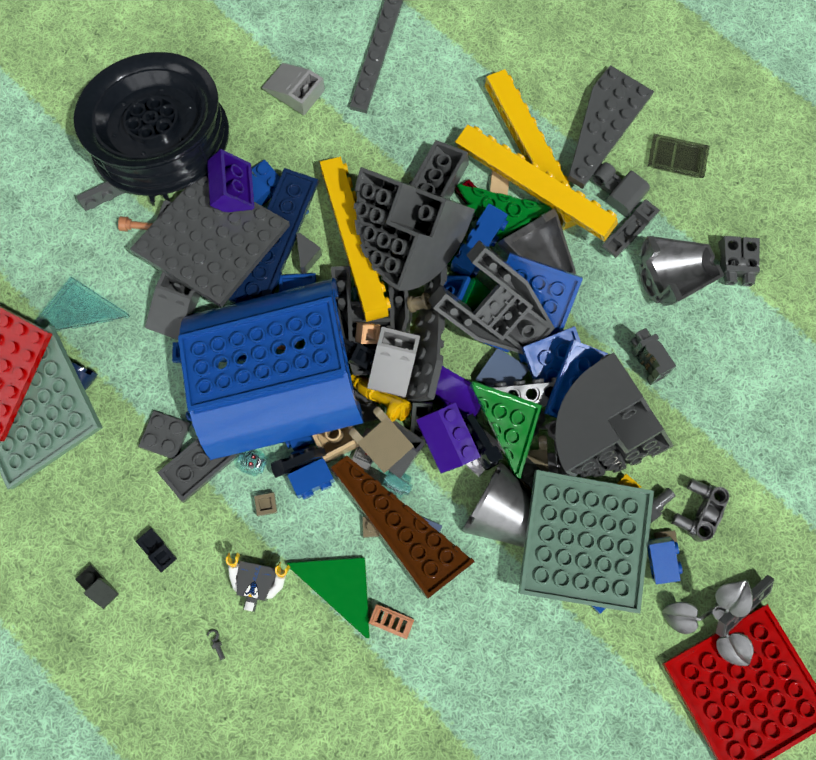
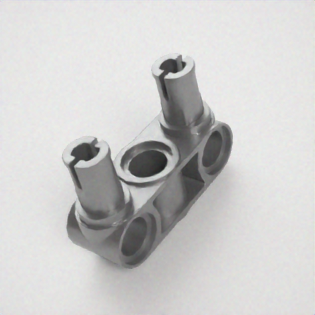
M692 478L687 485V489L701 495L704 499L696 513V518L692 521L676 513L671 523L686 530L687 534L695 541L703 542L714 536L730 496L729 492L723 487L707 486ZM714 493L719 494L720 501L714 498ZM700 527L705 531L704 537L699 534Z

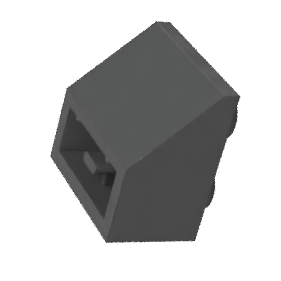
M393 421L396 427L414 446L388 469L401 479L417 458L426 442L398 422Z

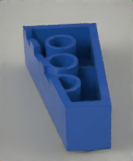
M488 204L477 221L476 228H473L466 240L467 243H463L457 257H454L452 260L451 271L460 276L476 278L480 269L470 261L467 254L479 240L489 248L490 246H495L499 239L497 234L500 230L504 231L509 222L507 221V213Z

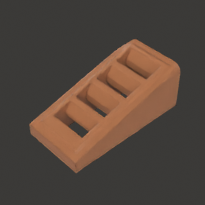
M376 604L369 624L407 639L414 619ZM380 611H384L381 622L377 623ZM388 614H391L392 617L388 627L384 626ZM398 617L400 619L396 629L394 630L392 629V626L395 621V618ZM403 620L407 621V624L405 626L403 633L399 632V630L401 628Z

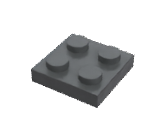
M153 411L138 447L174 459L180 453L191 424Z

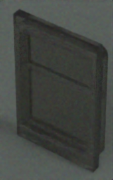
M654 134L648 166L653 169L693 178H704L710 146Z

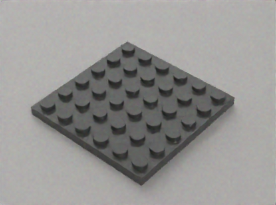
M206 175L196 183L186 187L130 250L134 255L222 308L289 228L290 223L254 202L255 208L253 210L223 212L211 207L209 177Z

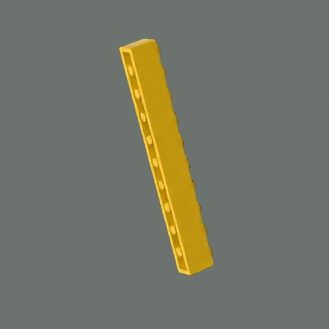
M505 69L486 76L485 88L526 161L530 164L531 162L536 163L543 172L546 173L548 171L559 182L564 181L569 184L567 176L561 171L560 163L553 156L551 147L547 146L542 131H539L535 118L531 117L528 105L521 99L519 89L515 88L512 76L508 75ZM557 212L563 230L577 225Z
M467 124L455 141L457 147L467 151L469 156L552 209L555 208L558 213L605 242L617 226V215L611 210L605 211L595 200L589 201L582 192L578 190L575 192L570 189L569 184L564 181L559 182L548 171L546 173L543 172L536 163L531 162L530 164L520 153L514 154L507 145H500L494 137L484 135L478 127H471Z
M341 156L320 161L323 179L365 320L368 322L388 317V309L391 308L389 298L384 296V292H386L384 282L379 280L381 275L373 270L369 258L365 257L360 246L362 244L360 235L356 233L354 220H357L356 209H354V203L357 202V196L355 191H351L353 184L351 177L346 175L349 174L347 164L342 162Z

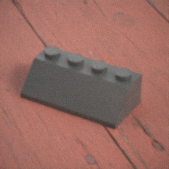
M435 140L410 185L450 199L469 165L468 152Z

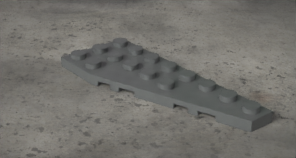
M611 65L592 88L568 176L570 182L582 189L654 93L653 90Z
M447 266L435 278L424 285V293L427 292L431 297L440 285L443 286L447 281ZM432 306L429 310L425 308L420 309L415 320L413 334L419 335L420 340L406 398L401 397L411 403L413 401L434 400L443 365V356L440 355V349L444 347L441 334L445 330V317L434 310Z

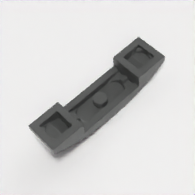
M645 199L630 218L601 247L617 258L660 210Z

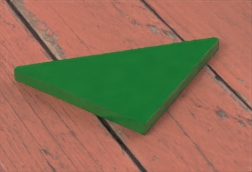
M463 184L457 185L458 190L468 205L475 202L479 203L475 212L477 220H479L488 204L508 214L507 221L509 222L504 231L500 230L497 234L499 237L497 242L552 210L551 207L535 201L514 198L510 195L493 193L476 187L464 186Z
M471 381L470 385L515 477L521 478L542 405Z
M365 558L287 563V566L289 565L296 575L365 638H370Z

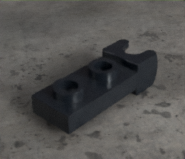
M473 413L466 416L464 422L481 456L479 461L483 468L489 470L499 464L498 461L503 459L498 447H493Z
M313 446L304 449V454L295 453L288 456L289 458L272 462L271 469L274 477L287 476L296 471L297 467L326 456L325 449H316Z

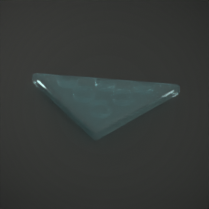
M70 277L34 321V324L43 329L48 326H54L58 332L63 329H74L94 323L100 324L120 318L126 319L130 315L73 277Z

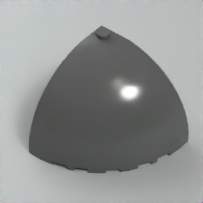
M360 167L355 191H357V202L354 203L357 220L354 221L356 233L360 235L362 242L360 246L365 257L369 258L373 270L377 271L385 282L397 290H413L425 285L447 266L457 252L468 230L475 209Z
M614 352L603 356L599 362L587 369L573 383L565 395L558 412L555 430L557 452L565 472L574 477L578 474L582 478L591 475L593 477L603 476L606 474L605 471L608 470L615 473L626 469L627 464H640L644 457L651 455L653 458L674 446Z

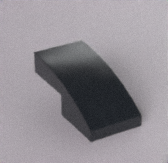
M343 338L348 363L367 370L375 351Z
M153 528L149 529L135 541L160 572H163L177 560V557Z

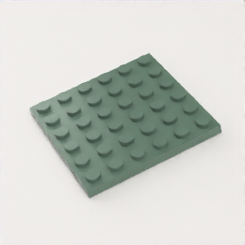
M54 326L45 328V330L53 333L5 442H0V474L7 489L16 488L103 428Z
M535 470L518 593L640 614L654 491Z

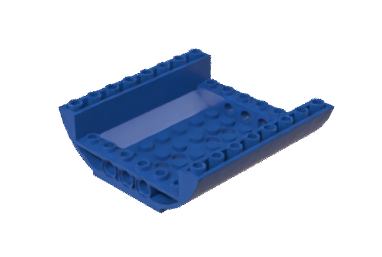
M335 278L222 306V308L218 307L187 315L183 318L178 341L187 409L199 442L210 460L364 423L360 404L354 395L335 298L339 296ZM298 341H305V346L302 349H296ZM284 345L286 347L282 354H276V349L279 346ZM241 355H246V361L238 364V358ZM222 360H227L226 367L223 369H219V362Z

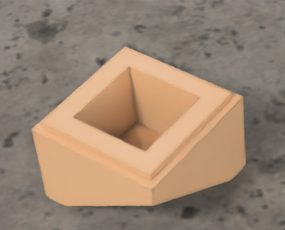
M357 322L355 341L360 344H377L380 335V325L370 322Z

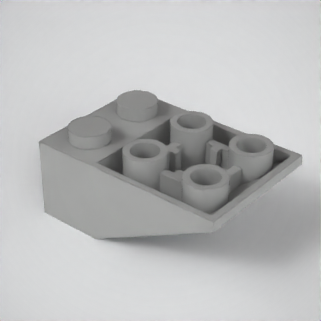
M282 63L262 87L263 90L302 115L308 112L325 91L322 77L309 69Z
M381 327L367 389L406 398L420 340L419 335Z

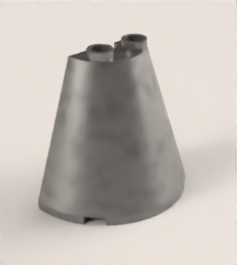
M555 208L498 242L499 247L508 255L511 252L576 274Z
M647 236L640 250V256H642V264L639 265L641 282L648 296L655 303H661L662 306L674 305L724 276L720 265H715L713 262L715 256L709 244Z
M500 462L462 531L524 547L532 493Z

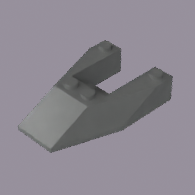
M480 240L468 252L467 257L475 266L498 283L480 305L473 310L442 285L428 299L434 310L475 340L523 354L521 347L547 337L555 329L528 281Z
M350 266L331 267V278L336 280L339 295L335 298L343 338L358 344L355 341L357 322H366L360 301H352ZM388 284L391 308L388 309L389 316L368 322L379 324L380 331L381 327L405 332L409 321L408 290H397ZM361 344L376 352L377 344ZM374 356L367 370L350 364L353 375H370Z

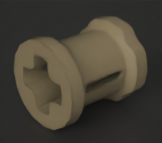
M426 292L422 296H409L407 298L409 311L414 313L424 308L426 310L431 309V304L428 300L430 298L429 294Z

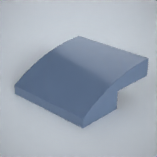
M497 348L476 380L488 387L495 386L494 383L506 382V385H513V381L523 379L529 368ZM510 390V391L508 392V394H511V395H512V394H513V391Z

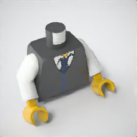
M229 552L226 557V563L228 564L229 578L233 590L236 591L237 595L246 597L243 610L255 612L258 600L268 601V599L273 598L283 588L290 566L288 565L283 570L281 568L282 562H279L276 568L239 561L238 564L240 554L236 553L235 559H232Z

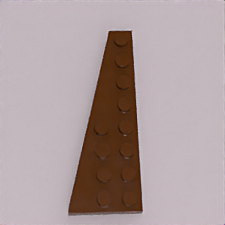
M348 456L330 468L427 599L475 562L461 551L457 545L455 546L445 538L446 536L428 524L429 522L407 504L405 505L396 495L384 488L379 481L367 474L363 468Z

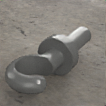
M212 629L208 631L207 636L211 632L216 633L211 647L213 650L216 649L220 660H223L225 656L220 647L222 643L221 641L218 642L219 632Z

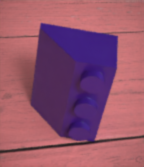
M220 149L208 160L210 206L223 212L253 210L255 207L251 163Z
M442 366L433 401H440L443 403L442 406L456 402L463 419L472 413L476 417L481 409L470 385L471 382Z
M456 402L445 405L416 419L440 473L461 467L481 457Z

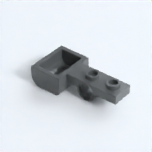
M604 162L590 180L610 194L605 202L627 218L648 193L650 185L634 171H629L621 179L615 174V168L611 164Z

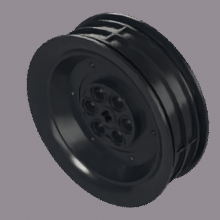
M142 53L113 63L98 73L87 84L79 96L74 111L76 135L83 147L91 154L99 174L115 188L135 195H164L182 190L196 183L208 174V160L220 149L225 151L229 139L228 118L222 105L219 103L218 91L211 75L196 61L174 53Z

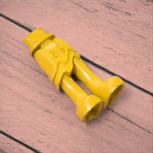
M351 375L354 388L364 397L379 404H384L387 407L385 414L392 422L396 419L402 422L409 416L412 409L411 402L396 395L367 389L368 377Z

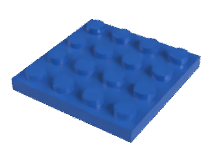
M510 252L507 263L528 281L555 327L548 336L562 331L583 277Z

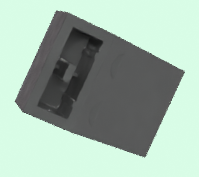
M162 272L155 287L145 328L178 340L183 318L193 314L201 295Z

